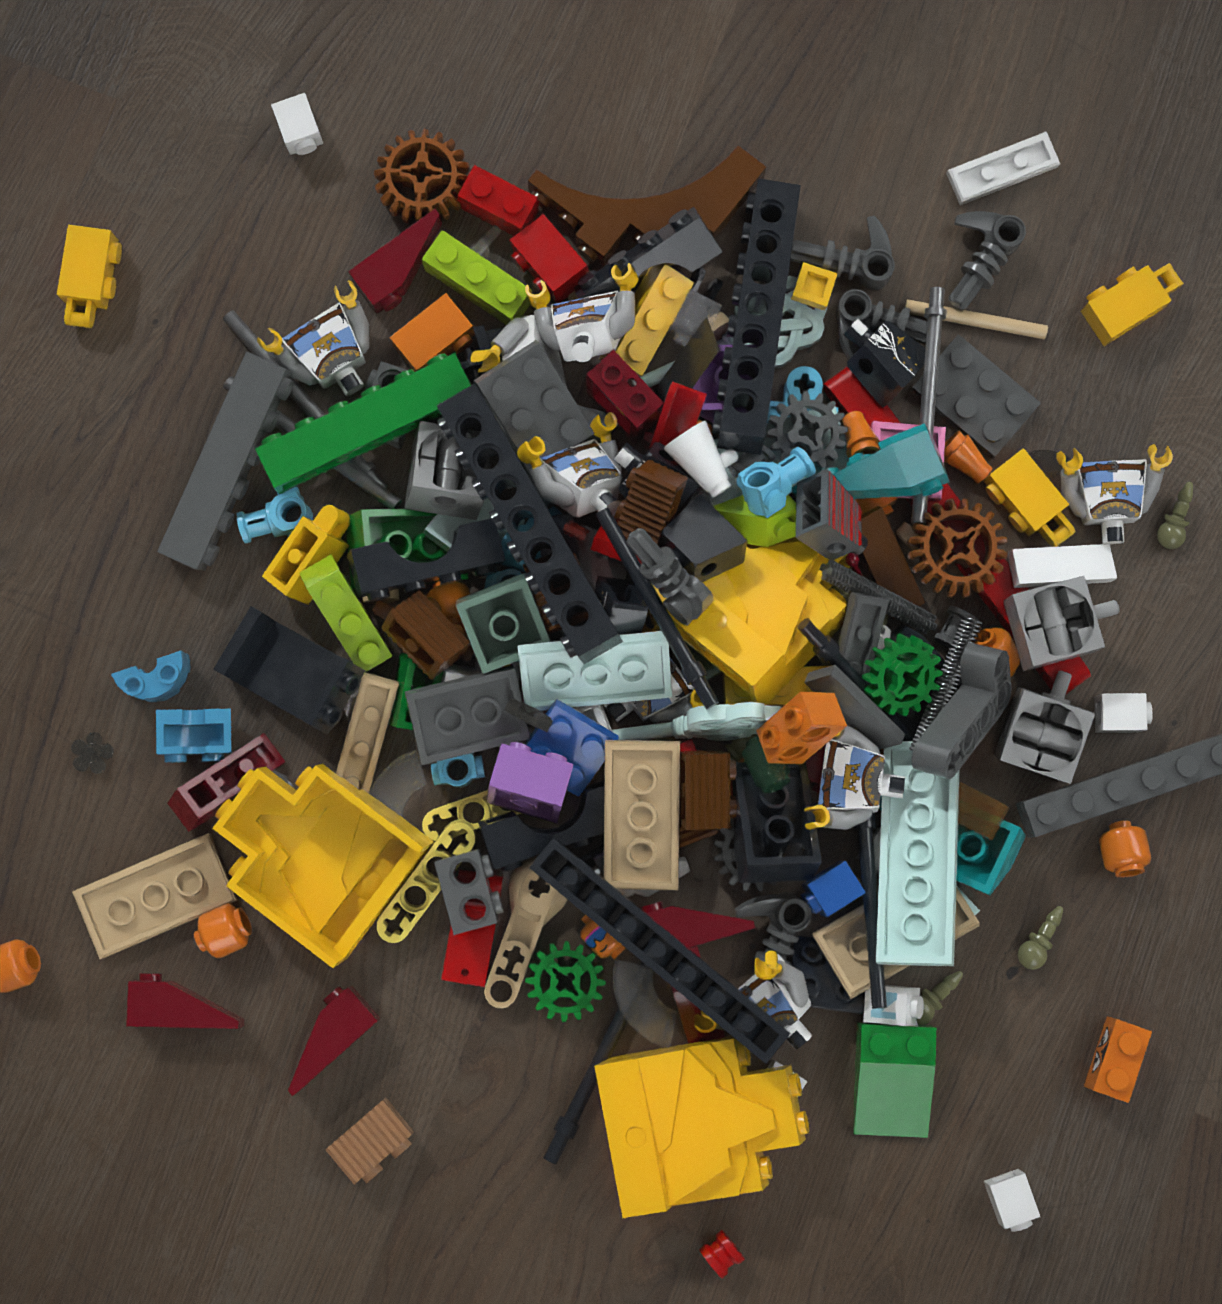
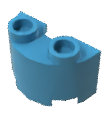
M178 651L157 658V665L150 673H146L145 670L133 666L112 673L111 676L117 686L127 695L148 702L166 701L180 692L179 689L186 682L188 672L190 673L191 670L189 654Z
M231 709L156 710V754L164 755L165 763L187 762V756L202 755V762H219L224 759V754L231 753Z

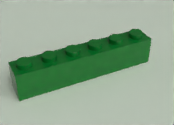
M446 353L439 354L427 361L428 366L416 372L413 369L403 371L394 377L395 382L383 388L381 385L372 386L361 393L362 398L351 403H348V401L339 402L328 409V414L316 420L315 417H308L299 421L294 426L295 430L285 435L275 433L264 438L261 441L262 446L255 448L274 489L278 494H281L418 428L420 421L431 422L441 417L442 414L437 405L471 386L456 354L453 353L449 356Z

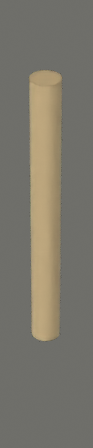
M907 299L905 307L911 309L910 315L924 317L925 308L929 307V303ZM943 307L947 310L946 319L942 321L1044 340L1048 331V325Z

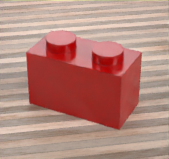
M476 165L473 166L457 195L461 205L460 209L512 236H515L531 224L539 212L538 197Z
M544 214L510 239L514 252L510 256L521 272L524 273L528 270L535 278L532 283L539 293L543 289L541 280L544 281L550 297L555 303H561L574 292V287L578 285L579 279L589 272L588 265Z

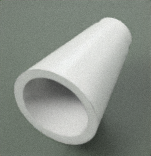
M706 421L690 428L664 447V450L713 498L732 486L728 481L729 477L725 468L737 462L738 455L733 449H728L719 454Z

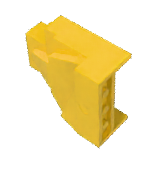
M796 537L769 547L747 544L745 560L742 564L702 582L713 594L714 601L697 619L692 620L688 626L679 622L670 613L669 615L685 642L750 694L752 702L767 705L815 655L813 645L798 630L799 623L809 618L824 636L829 635L832 637L843 625L847 601L837 590L831 588L832 584L821 579L823 574L819 570L822 563L826 565L829 560L799 541ZM846 555L834 560L835 562L847 567L848 569L850 568V566H848L845 563ZM653 585V587L655 588V590H656L657 594L659 595L661 601L663 602L666 598H664V597L660 594L659 589H657V588ZM648 608L651 623L655 626L657 622Z
M324 764L315 765L313 769L308 766L295 782L299 787L297 790L267 767H260L255 771L250 769L239 781L237 787L241 790L233 801L227 799L215 814V817L219 820L212 828L248 855L247 858L241 856L233 864L228 872L232 878L226 887L330 967L335 968L350 956L433 845L434 841L365 790H358Z
M733 1036L614 1056L595 1065L622 1217L627 1218L666 1212L675 1205L763 1191L769 1185L768 1179L773 1177L769 1156H764L763 1151L799 1146L806 1140L805 1134H809L808 1117L805 1111H800L797 1097L802 1096L801 1081L798 1073L793 1074L792 1066L785 1065L748 1072L747 1066L751 1065L750 1051Z

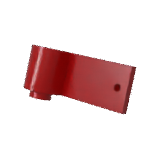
M460 869L457 878L464 883H469L475 879L476 872ZM494 875L489 877L491 891H498L501 897L504 876ZM472 898L467 901L465 909L471 918L479 919L485 915L486 906L482 900ZM496 924L456 935L453 934L452 927H450L441 977L442 981L485 988Z

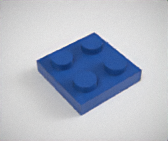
M556 699L530 735V739L525 742V745L532 749L531 752L544 756L548 752L556 753L566 757L568 763L574 764L567 790L579 797L605 761V740H619V736Z

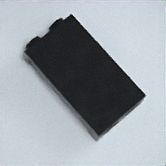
M250 606L214 667L215 671L327 735L340 721L345 705L351 695L358 690L361 678L365 673V670L346 658L334 654L278 623Z

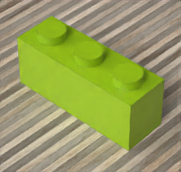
M443 230L422 258L423 266L427 273L505 325L515 318H521L530 306L525 292L526 285Z
M332 554L300 572L306 589L355 665L367 672L392 657L385 640L361 601L357 598L356 593Z

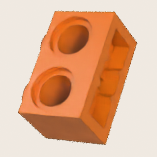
M800 691L759 727L756 732L768 763L803 764L847 727L835 693Z

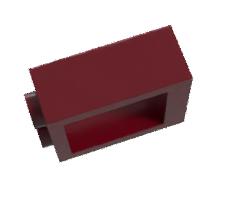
M612 350L586 374L587 394L606 414L612 412L616 416L617 426L636 445L644 438L645 432H650L657 426L664 402ZM630 379H634L636 381V385L634 387H632L628 383Z

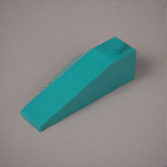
M925 423L879 442L881 450L873 454L863 455V453H857L849 457L850 461L846 463V467L842 470L839 468H828L854 499L915 496L920 493L922 496H928L943 489L942 485L950 482L936 443ZM797 485L792 487L795 497L797 496Z
M880 796V804H879V809H880L881 811H882V796ZM959 801L956 881L990 896L1012 868L1026 838V834L1021 827Z

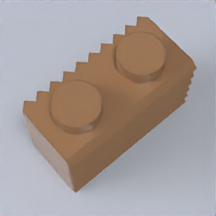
M385 1097L325 1150L353 1184L357 1183L361 1178L365 1183H368L383 1170L379 1163L391 1154L395 1159L412 1144L408 1138L414 1131Z

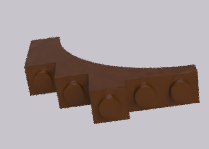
M737 146L724 161L706 175L682 188L661 195L632 199L605 198L568 188L550 179L537 169L528 179V189L531 194L538 197L540 207L546 209L549 206L559 214L558 219L567 228L573 231L576 228L579 229L575 234L579 254L591 263L597 260L604 266L629 234L633 235L632 240L638 245L639 239L651 230H660L669 224V219L675 213L684 209L688 211L695 207L716 239L747 200L748 193L756 189L758 178H764L766 166L740 146Z

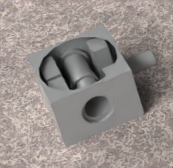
M419 422L412 444L405 509L477 520L484 500L482 501L471 482L477 479L471 467L467 470L463 468L454 452L460 446L454 437L449 440L447 439L439 424ZM468 430L466 438H475L481 431ZM490 457L485 460L483 469H491Z
M1084 575L1012 594L1003 601L1023 671L1087 655L1104 648L1105 644L1098 619L1119 613V605L1115 600L1093 605Z
M1058 671L1050 694L1046 692L1039 694L1017 686L994 753L995 757L1001 761L1071 784L1095 713L1072 705L1070 700L1064 699L1072 678L1070 673Z

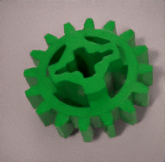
M898 634L896 642L885 638V648L881 650L874 647L872 650L876 658L865 661V664L871 670L869 673L863 674L862 679L871 684L864 691L873 697L872 701L879 708L891 715L897 712L902 716H907L909 708L920 712V702L922 700L928 703L933 701L929 695L930 690L940 689V686L934 683V679L942 676L943 671L934 666L941 659L932 653L934 650L933 646L923 642L922 639L911 635L909 638L903 634Z
M569 941L564 942L563 950H558L556 945L552 943L550 944L551 953L549 955L542 951L537 953L538 958L541 960L539 965L530 963L528 966L535 972V976L525 979V983L533 984L535 988L527 994L528 998L538 997L540 1001L535 1009L538 1011L547 1007L549 1009L547 1018L550 1020L556 1012L561 1013L562 1022L567 1021L569 1013H573L576 1019L580 1020L581 1009L585 1008L591 1013L594 1011V1007L590 1002L592 998L596 1000H602L603 998L596 991L597 986L606 985V980L597 978L596 974L600 973L604 968L602 965H592L591 962L596 954L593 952L585 957L582 954L584 948L582 944L574 951L570 950ZM569 956L578 959V961L572 966H560L554 959ZM553 968L564 975H568L570 972L574 974L575 977L572 980V984L575 986L574 989L578 992V995L566 987L562 990L557 988L556 985L559 983V979ZM543 969L551 976L550 987L544 993L541 988ZM588 970L591 984L589 992L586 994L580 987V978ZM559 997H571L577 1004L559 1006L553 1002Z

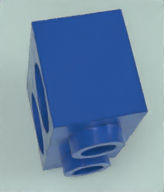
M838 861L815 875L812 880H807L801 884L805 892L800 896L809 905L811 913L817 914L819 912L820 916L828 917L866 892L847 862Z

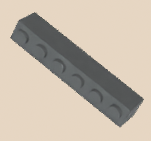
M246 351L159 546L158 553L196 570L205 571L207 565L211 567L214 564L220 551V547L216 546L222 532L225 534L228 532L233 523L235 514L231 513L235 502L237 499L242 500L248 489L249 480L246 478L251 466L256 467L260 462L255 448L261 446V441L266 433L271 434L279 418L276 410L281 399L285 401L291 393L294 381L291 380L292 372Z
M1222 734L1015 803L1027 838L1037 837L1222 774Z

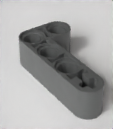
M969 643L965 647L960 662L962 685L916 742L912 752V767L915 770L948 779L956 775L1008 706L1011 697V676L1007 651L975 643Z

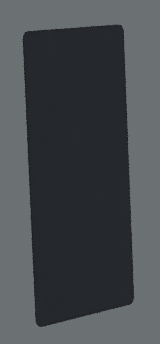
M708 318L704 319L656 387L655 394L663 402H665L672 381L693 388L719 352V346Z

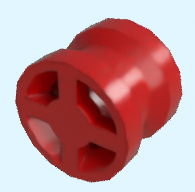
M722 1229L716 1234L715 1240L710 1245L704 1244L699 1248L705 1260L722 1279L728 1275V1270L732 1265L741 1264L745 1260L742 1253Z

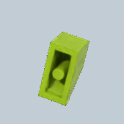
M743 495L713 506L747 540V544L769 547L796 537V502L789 495L786 496L785 507L768 518L751 513Z

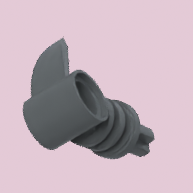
M987 211L967 212L956 216L954 225L981 231L985 239L979 246L980 252H975L972 255L973 262L967 261L961 267L964 276L948 299L954 307L960 310L967 309L981 288L990 289L994 284L992 275L996 276L1000 273L999 265H1006L1008 262L1007 256L1013 254L1025 238L1026 226L1019 217L1015 215L1004 216ZM1006 229L1011 231L1015 241L1006 242L1002 240L999 236V230Z
M870 216L866 219L871 247L868 250L856 248L854 253L847 252L848 246L845 245L842 250L835 249V241L828 240L826 247L799 240H794L792 244L791 261L804 262L828 271H836L838 278H840L841 273L848 274V280L851 281L853 276H858L861 284L870 290H879L885 287L895 268L889 237L876 216ZM872 263L880 264L885 269V274L883 276H874L869 272L867 266Z
M852 289L844 293L836 309L838 337L841 348L848 360L858 349L843 334L857 319L872 332L875 328L878 329L885 321H890L915 341L926 344L927 322L909 316L911 309L904 307L902 312L898 313L895 312V305H891L889 309L882 308V301H879L877 306L873 305L868 294L858 289ZM848 303H856L861 307L863 314L857 317L850 316L845 311L844 306Z
M638 528L628 535L627 545L642 562L640 573L646 579H651V583L666 598L663 604L669 613L679 622L688 626L692 620L697 619L714 601L713 594L699 579L689 575L682 568L679 561L674 559L675 554L669 547L659 548L644 529Z
M783 892L780 894L758 896L736 907L735 913L737 918L763 915L769 917L770 922L766 931L771 936L770 939H763L762 943L767 946L766 950L757 951L755 959L759 958L765 962V953L772 950L779 954L785 963L792 965L786 960L787 955L794 954L795 950L790 945L792 942L796 943L799 940L794 935L795 932L805 929L810 923L811 909L809 905L794 893ZM790 904H797L798 911L795 917L784 920L783 914L786 907Z

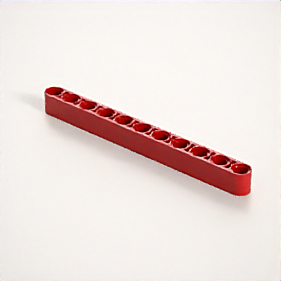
M845 367L823 383L824 392L831 402H836L835 407L839 408V413L846 415L853 411H860L870 427L873 421L901 423L888 405L882 408L848 367ZM947 483L942 485V498L940 501L928 500L927 512L933 515L931 506L935 503H939L945 510V501L950 498L954 500L958 509L960 499ZM905 498L912 507L913 499ZM960 520L941 522L945 528L950 527L960 533L967 531L972 526ZM979 534L974 541V550L980 556L978 560L983 564L985 545ZM967 536L961 542L958 541L954 544V547L951 549L952 552L948 556L952 557L954 554L960 553L964 546L963 544L969 537ZM995 559L1004 567L1003 571L1000 573L990 571L995 577V582L989 585L982 581L984 590L977 594L1014 640L1003 601L1012 594L1027 591L1028 588H1014L1009 563L1005 559ZM955 563L964 576L975 574L969 567L965 569L960 564ZM1080 656L1035 668L1051 690L1058 671L1070 673L1072 678L1066 695L1091 677L1088 667Z

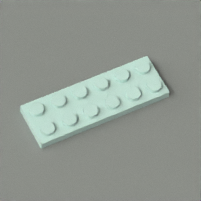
M902 741L900 745L884 748L885 764L883 773L905 776L903 798L882 796L876 963L879 965L954 966L959 771L953 778L948 779L915 770L912 767L913 751L909 749L913 742Z

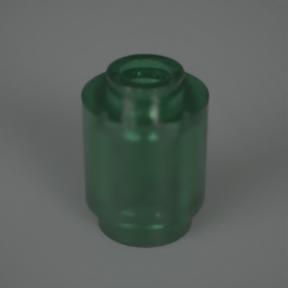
M758 736L747 741L745 744L746 748L742 751V757L755 785L761 787L763 793H772L788 785L791 781L788 775L790 773L788 764L768 763Z

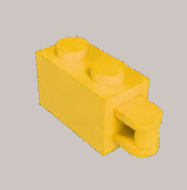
M68 225L57 295L66 304L64 315L66 325L92 328L96 309H107L109 299H113L115 296L116 279L113 277L114 265L120 263L122 245L118 243L119 240L111 230ZM77 305L86 306L85 313L76 312Z
M1170 263L1154 273L1149 265L1139 271L1132 267L1116 278L1118 284L1107 290L1103 285L1086 297L1088 303L1080 312L1105 347L1162 311L1172 301L1169 294L1176 291L1184 283ZM1161 277L1163 279V281L1167 285V288H1163L1158 278Z
M1024 448L984 480L987 485L985 490L989 497L997 505L1003 504L1010 513L1008 516L1009 521L1020 533L1025 531L1028 536H1031L1034 532L1038 531L1051 547H1058L1075 533L1073 525L1061 512L1070 504ZM1052 518L1059 525L1053 532L1046 525Z
M326 505L320 510L313 521L302 516L262 577L287 597L309 605L313 598L306 589L300 572L330 554L338 563L349 547L341 539L350 525L349 514L333 505Z

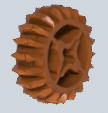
M426 128L423 129L421 137L416 138L415 132L410 129L408 131L409 140L406 141L397 135L395 137L397 147L386 144L384 149L389 157L378 156L377 163L381 168L374 171L375 179L380 181L375 185L377 193L383 194L380 198L382 205H391L389 211L392 216H397L402 212V221L406 224L411 220L412 216H415L417 222L434 209L439 214L441 213L445 220H448L450 218L449 207L457 211L461 208L457 195L468 177L466 173L470 170L469 163L462 161L465 157L464 151L462 149L454 150L456 145L452 138L443 143V134L439 131L434 135L433 139L430 138L429 131ZM417 155L416 160L412 164L401 165L408 158ZM430 155L442 159L452 172H443L442 168L431 165ZM421 173L428 174L424 182H418L417 180L420 179ZM394 183H402L403 187L413 189L416 197L415 201L402 196L394 187ZM445 186H448L440 196L428 201L429 195L433 191L444 190Z
M952 498L945 501V510L939 503L933 504L931 506L933 515L929 512L924 513L926 524L914 523L911 528L920 537H910L907 542L911 546L918 547V550L908 553V559L920 560V563L912 568L913 572L918 573L924 569L927 573L921 579V583L926 585L932 579L935 580L936 583L933 586V592L939 593L943 586L946 585V594L950 598L955 596L957 587L963 598L970 595V586L976 593L982 592L984 590L982 581L989 585L995 582V577L990 571L1000 573L1004 569L995 559L1002 560L1008 556L1006 551L997 549V546H1002L1008 542L1007 537H996L995 534L1003 528V525L997 523L991 526L988 521L994 517V513L989 511L984 516H981L979 513L982 510V504L976 503L972 510H968L969 502L965 498L960 501L958 509ZM960 520L972 526L967 531L960 533L950 527L945 528L941 522ZM932 532L937 536L935 540L940 544L942 550L941 556L936 562L933 561L929 548ZM979 534L985 545L983 564L978 560L980 556L974 550V541ZM968 536L969 538L963 544L961 552L957 555L954 554L946 560V557L952 552L951 549L954 547V544L958 541L961 542ZM956 563L965 569L969 567L975 574L958 577L945 573L943 570L948 565Z

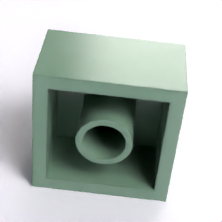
M526 573L456 600V608L483 674L519 661L518 645L552 642L531 587L524 576Z

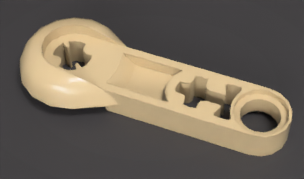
M536 856L522 861L523 865L514 869L510 876L508 889L511 917L484 991L486 1000L495 1008H506L514 1003L542 927L563 908L568 900L551 885L548 894L541 893L539 898L531 894L534 889L529 890L530 881H537L540 877L529 868L536 860ZM514 946L520 947V955L525 957L523 963L517 962L514 965L512 973H519L517 981L508 975L496 974L498 966L506 970L509 959L504 956L505 950L511 951ZM496 981H506L512 988V995L505 1002H498L491 996V987Z

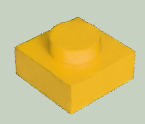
M803 262L791 300L825 311L837 273Z

